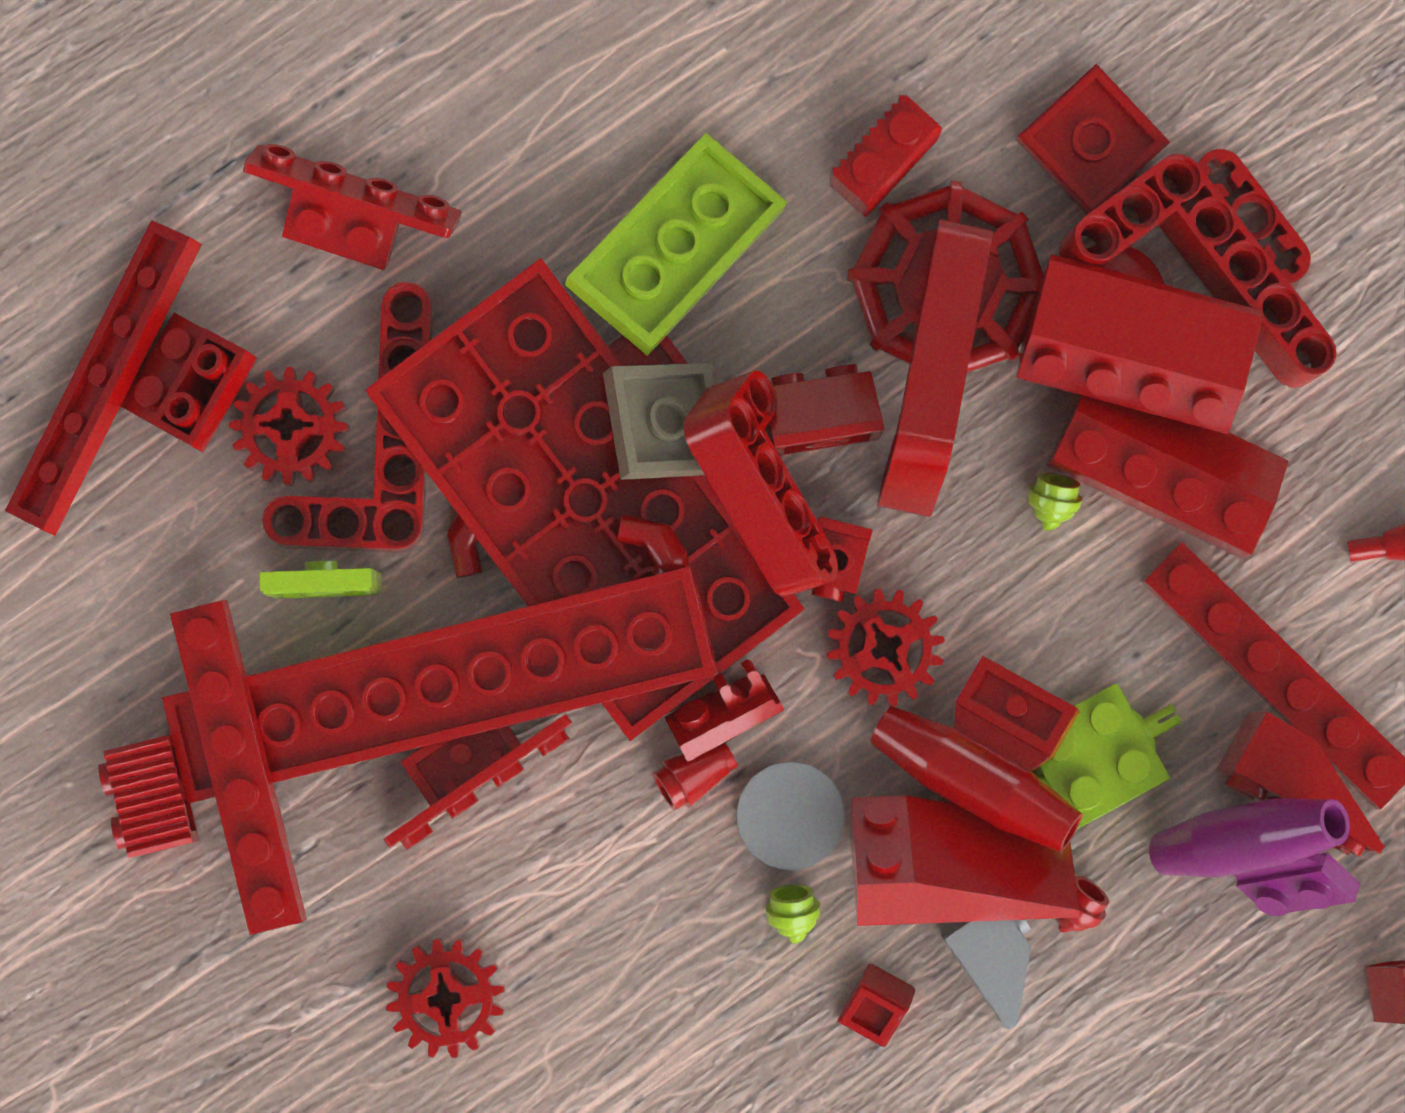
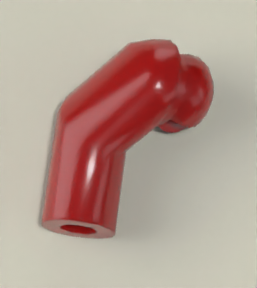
M457 514L447 531V539L456 577L463 578L480 574L483 570L476 544L477 538Z
M622 515L617 542L646 547L655 562L654 575L685 568L688 565L687 551L670 526L664 523Z

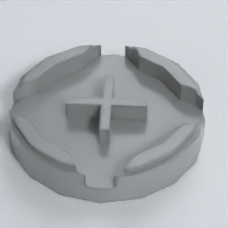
M788 761L769 765L751 777L740 794L736 819L740 837L753 856L770 867L792 871L812 867L830 855L842 836L845 812L841 794L827 775L812 765Z

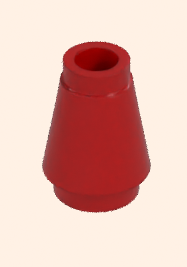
M724 742L688 762L684 754L661 761L662 768L652 773L663 798L675 811L684 805L687 808H691L726 777L730 771L737 768V762Z

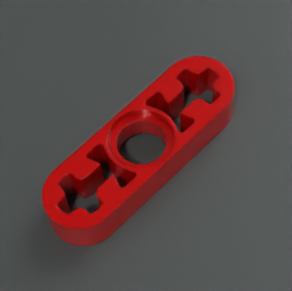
M1215 149L1206 153L1197 164L1207 176L1211 172L1207 164L1212 163L1216 168L1226 165L1231 171L1226 181L1234 193L1241 185H1244L1248 192L1236 198L1230 207L1237 214L1240 206L1251 203L1258 205L1264 211L1266 216L1264 228L1257 233L1251 234L1257 242H1260L1274 228H1277L1281 235L1272 241L1281 253L1291 250L1296 256V259L1291 264L1292 269L1295 271L1293 274L1287 269L1280 271L1291 285L1299 281L1307 273L1311 263L1310 252L1306 244L1235 153L1226 149ZM1221 183L1214 184L1224 199L1230 196ZM1267 244L1263 249L1274 262L1277 258L1276 254Z

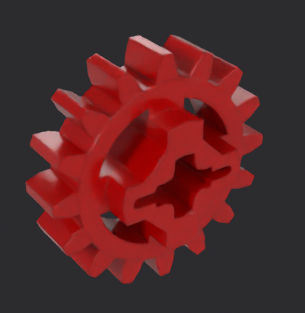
M286 367L283 380H278L270 370L264 372L265 386L259 388L255 384L248 382L245 386L252 396L248 402L235 400L233 406L243 413L242 420L229 422L230 429L243 435V438L232 444L233 449L236 452L249 451L251 453L244 463V466L250 471L263 464L262 479L269 483L276 477L278 472L282 473V479L286 486L294 485L297 473H301L309 483L315 482L313 468L320 465L322 468L331 471L334 467L327 458L331 451L344 453L346 450L341 443L336 441L337 434L350 431V426L347 423L337 421L336 419L337 415L347 409L345 403L342 401L330 403L328 399L334 393L335 388L330 383H326L319 389H316L317 375L310 370L304 375L302 381L297 380V374L293 367ZM301 393L315 399L321 407L324 416L309 415L303 409ZM277 394V403L266 414H257L261 406L269 398ZM288 414H292L293 418L302 424H306L308 427H302V430L293 431L292 439L287 440L283 433L268 426H278V424L286 423ZM255 437L270 438L276 445L278 461L264 454ZM313 439H322L319 447L310 456L302 460V450Z
M875 589L872 596L873 603L868 605L857 595L852 599L856 610L853 615L843 610H839L836 614L838 619L844 624L843 629L828 630L827 633L829 638L838 642V649L827 652L826 659L840 660L842 666L832 675L833 678L839 680L847 676L852 683L848 688L847 694L851 697L861 689L868 691L867 705L874 706L879 694L886 695L889 706H897L898 693L904 691L911 700H915L918 698L915 684L919 681L922 684L932 686L935 681L927 672L929 666H942L944 662L942 658L932 654L933 647L945 642L943 636H931L929 628L934 626L938 618L934 615L922 619L918 613L922 609L924 602L918 599L909 607L904 605V592L902 590H897L891 601H885L881 589ZM877 612H894L905 617L910 622L901 628L883 623ZM859 623L865 635L861 651L850 657L849 639L854 627ZM871 625L885 639L895 637L898 640L899 646L893 650V654L896 658L894 662L899 671L893 662L889 663L887 658L880 657L875 659L871 650L877 646V641L874 637L876 633ZM920 639L921 657L917 667L911 672L906 662L910 644ZM869 668L885 671L894 684H876L865 679L860 674Z
M435 938L432 944V953L429 954L420 945H417L412 949L413 957L416 961L413 965L403 960L398 961L395 965L398 971L404 975L403 979L390 980L387 983L386 988L398 993V999L388 1003L386 1011L400 1012L402 1017L393 1027L395 1033L408 1028L413 1033L408 1043L411 1049L416 1047L422 1040L429 1043L428 1057L434 1058L440 1046H447L451 1058H457L460 1052V1043L463 1042L473 1051L477 1050L480 1047V1043L476 1034L481 1031L486 1035L492 1036L496 1028L488 1020L489 1016H500L505 1011V1007L493 1002L494 996H498L506 991L505 984H492L490 977L498 970V965L495 963L483 967L479 961L484 950L480 947L473 951L470 956L463 953L464 939L458 938L451 950H445L442 939ZM451 962L459 963L468 968L475 975L478 982L467 983L454 973ZM430 964L431 981L424 990L410 993L416 975ZM443 979L450 992H459L460 999L452 1005V1013L449 1016L448 1012H445L442 1003H433L432 996L440 991ZM482 1003V1008L476 1021L462 1031L461 1014L467 1006ZM425 1013L436 1021L439 1033L425 1028L414 1014Z

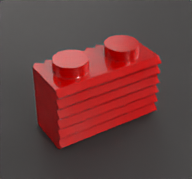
M899 95L897 103L891 104L890 111H884L883 118L877 119L875 127L869 128L868 135H862L860 143L854 144L853 151H847L846 159H840L838 167L832 168L830 186L860 214L867 217L938 141L942 127L910 97Z
M171 735L103 751L106 763L98 765V772L104 794L106 796L114 794L116 810L119 816L111 818V829L118 849L126 848L128 858L200 841L191 803L187 804Z

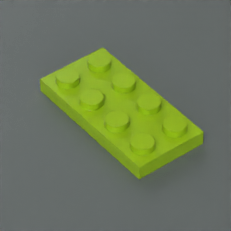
M705 133L568 275L564 285L648 356L784 211L788 202L711 136Z

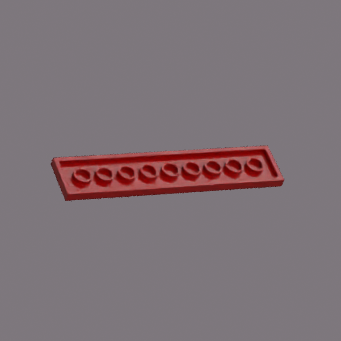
M689 566L247 676L272 780L275 783L718 674L693 568ZM189 691L161 697L187 804L214 798L215 794Z

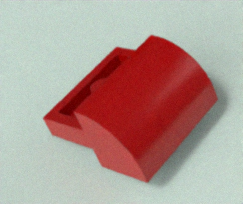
M174 312L128 391L121 407L204 453L258 358L247 350Z

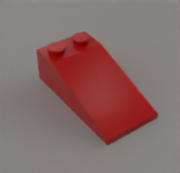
M906 795L851 798L850 841L857 926L1079 918L1080 908L1071 842L1062 852L997 829L952 803Z

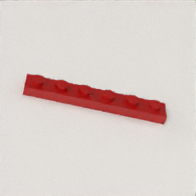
M153 220L150 221L5 509L6 512L56 536L202 246L201 243Z
M1183 542L1179 543L1142 581L1147 588L1288 724L1316 739L1334 769L1376 809L1381 810L1405 785V757Z
M220 600L170 613L249 935L302 923L307 920L228 600Z

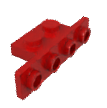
M257 145L246 158L243 172L293 188L282 233L283 238L381 270H385L390 263L399 224L442 238H450L462 214V211L450 207L449 203L440 197L433 195L416 196L398 190L394 183L381 178L364 179L347 173L346 169L337 163L329 161L313 162L295 156L293 150L282 145Z
M568 714L563 715L524 743L520 742L510 726H505L423 746L401 761V764L430 807L383 839L389 848L401 842L406 850L410 849L434 832L428 824L430 821L447 811L451 819L455 818L479 801L474 791L492 780L498 788L525 770L519 762L522 758L536 749L544 757L570 739L565 729L573 724Z

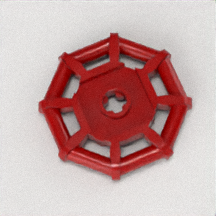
M951 180L949 186L894 204L885 202L878 209L880 216L854 268L848 269L847 281L853 283L872 339L869 343L871 348L875 352L882 350L910 364L914 342L900 336V334L909 324L917 327L936 229L917 234L909 221L946 209L947 221L960 223L962 211L998 228L992 237L975 330L982 328L990 342L971 349L967 373L1007 359L1013 362L1020 356L1018 349L1024 339L1030 315L1044 276L1026 224L1029 218L1023 212L1017 214L962 187V181ZM894 234H897L907 243V246L895 270L878 267ZM1008 240L1010 241L1022 277L1007 278L1005 271L1002 269L997 248ZM876 285H893L896 301L901 308L902 314L890 323L888 322ZM1004 293L1021 295L1005 329H1003L992 317Z

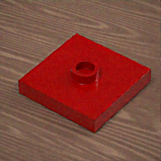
M1097 63L1016 138V141L1086 215L1115 195L1170 143Z

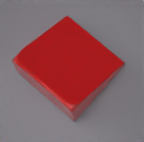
M868 964L839 1015L837 1022L885 1048L908 1012L916 992L915 988L876 965Z

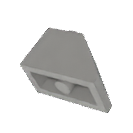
M1026 920L960 922L941 935V937L1002 1025L1009 1031L1018 1024L1031 950L1030 944L1023 935L1030 931L1031 928Z

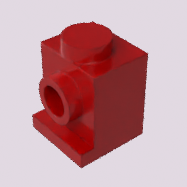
M819 516L817 521L832 545L833 550L844 553L847 564L843 570L838 571L834 581L812 588L810 595L842 603L844 594L855 596L857 593L873 530Z

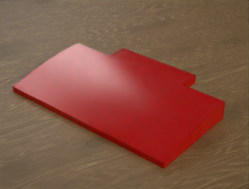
M539 258L365 389V392L527 606L653 576L655 562L646 547L617 542L621 517L625 515L667 524L673 529L687 551L688 565L686 567L692 566L718 674L722 673L805 610L795 595L781 597L771 588L705 475L620 479L603 373L611 366L688 363L668 336L648 356L623 335L607 346L542 258ZM716 675L601 704L629 741H631L714 679Z

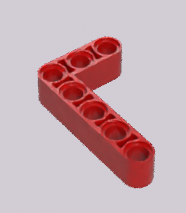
M1172 154L1162 159L1083 217L1060 242L1059 256L1103 268L1150 232L1160 227L1214 298L1262 311V306L1265 305L1275 312L1278 324L1271 323L1263 313L1255 352L1275 378L1283 385L1291 388H1301L1327 372L1335 363L1337 356L1336 345L1331 336L1200 166L1188 156ZM1162 177L1173 180L1179 189V194L1171 193L1166 189ZM1122 206L1129 207L1136 212L1139 224L1131 223L1125 218ZM1196 220H1201L1209 226L1212 238L1206 237L1199 232ZM1081 236L1092 238L1099 248V254L1087 251L1081 242ZM1229 262L1237 264L1242 269L1245 281L1239 280L1232 275ZM1296 348L1308 354L1311 368L1304 366L1298 360Z
M941 219L938 221L898 425L883 473L878 507L930 518L932 516L948 470L954 445L993 230Z
M397 283L390 287L383 296L381 304L378 380L390 371L391 359L395 354L405 350L416 352L432 340L433 313L430 299L425 290L415 283ZM412 297L421 302L423 308L418 319L410 323H403L393 317V306L399 299ZM377 408L373 499L310 496L278 497L271 501L264 510L262 517L263 529L274 542L282 547L291 549L373 552L409 551L417 546L424 532L426 471L396 431L388 425L387 419ZM397 458L409 459L416 467L414 479L405 486H395L386 480L387 466ZM286 508L300 510L304 519L302 529L291 537L280 536L275 529L276 516ZM340 510L353 511L359 520L358 529L355 534L346 539L335 538L329 529L330 519ZM395 512L407 513L413 518L414 522L413 532L408 538L401 541L390 540L384 534V522L389 515Z

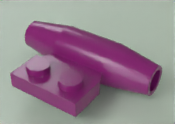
M1275 798L1208 811L1156 833L1149 844L1151 863L1160 874L1216 878L1235 875L1237 879L1236 886L1255 903V906L1260 911L1269 916H1282L1291 912L1315 908L1325 909L1329 906L1355 902L1361 884L1330 854L1321 853L1344 843L1350 831L1348 814L1344 806L1334 799Z

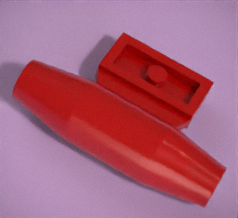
M982 655L955 702L954 728L895 706H890L885 711L874 729L871 744L922 786L997 829L1062 852L1067 847L1082 820L1083 813L1033 774L1032 771L1053 759L1080 713L1077 707Z

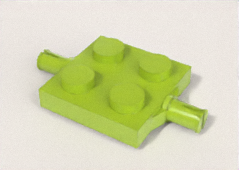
M1115 683L1075 705L1080 713L1053 759L1035 769V775L1083 813L1077 830L1171 779L1157 755L1154 739L1173 727L1182 724L1178 714L1161 724L1158 723V721L1176 712L1171 703L1143 719L1141 715L1131 708L1118 683Z

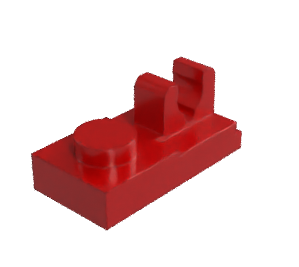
M747 659L741 662L745 677L732 684H728L725 677L720 673L714 677V683L718 689L717 692H710L697 700L689 701L681 706L679 710L664 717L687 762L784 711L764 674L759 675L751 660Z

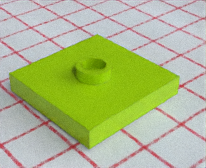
M338 561L305 562V570L259 572L260 592L275 599L376 596L382 593L381 573L372 568L338 569Z

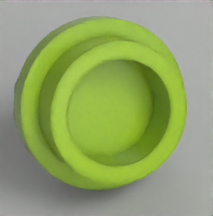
M1056 473L1038 474L1036 484L1030 485L1027 500L1034 508V515L1041 521L1042 528L1045 531L1058 528L1062 522L1070 520L1081 508L1083 498L1078 494L1080 483L1075 479Z
M801 884L784 885L774 889L770 893V902L765 907L766 919L769 924L776 928L780 935L788 937L790 942L794 944L801 942L807 933L814 928L821 913L820 902L814 897L812 888Z

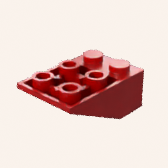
M1267 711L1250 712L1246 715L1217 767V770L1229 776L1225 785L1253 801L1255 798L1264 801L1265 797L1269 800L1275 798L1337 800L1344 806L1348 814L1350 831L1346 841L1333 848L1344 854L1350 855L1352 853L1358 857H1361L1363 851L1381 854L1385 847L1316 739Z

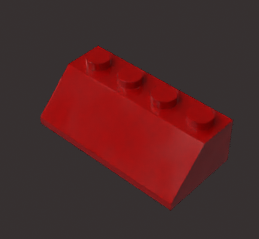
M1051 254L1030 315L1024 339L1021 343L1017 378L1228 434L1245 392L1263 319V311Z
M1079 395L1046 466L1242 559L1251 556L1276 505L1289 460L1230 432L1224 434Z

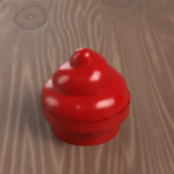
M1075 876L1080 908L1079 918H1056V921L1059 923L1058 929L1060 932L1067 933L1099 926L1106 917L1105 908L1109 904L1107 895L1099 886L1085 877Z

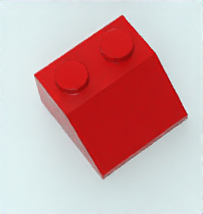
M848 364L825 369L826 378L805 381L803 373H791L772 377L771 381L777 397V410L768 423L767 430L768 436L778 454L783 456L879 440L885 429L871 371L858 373L857 364Z

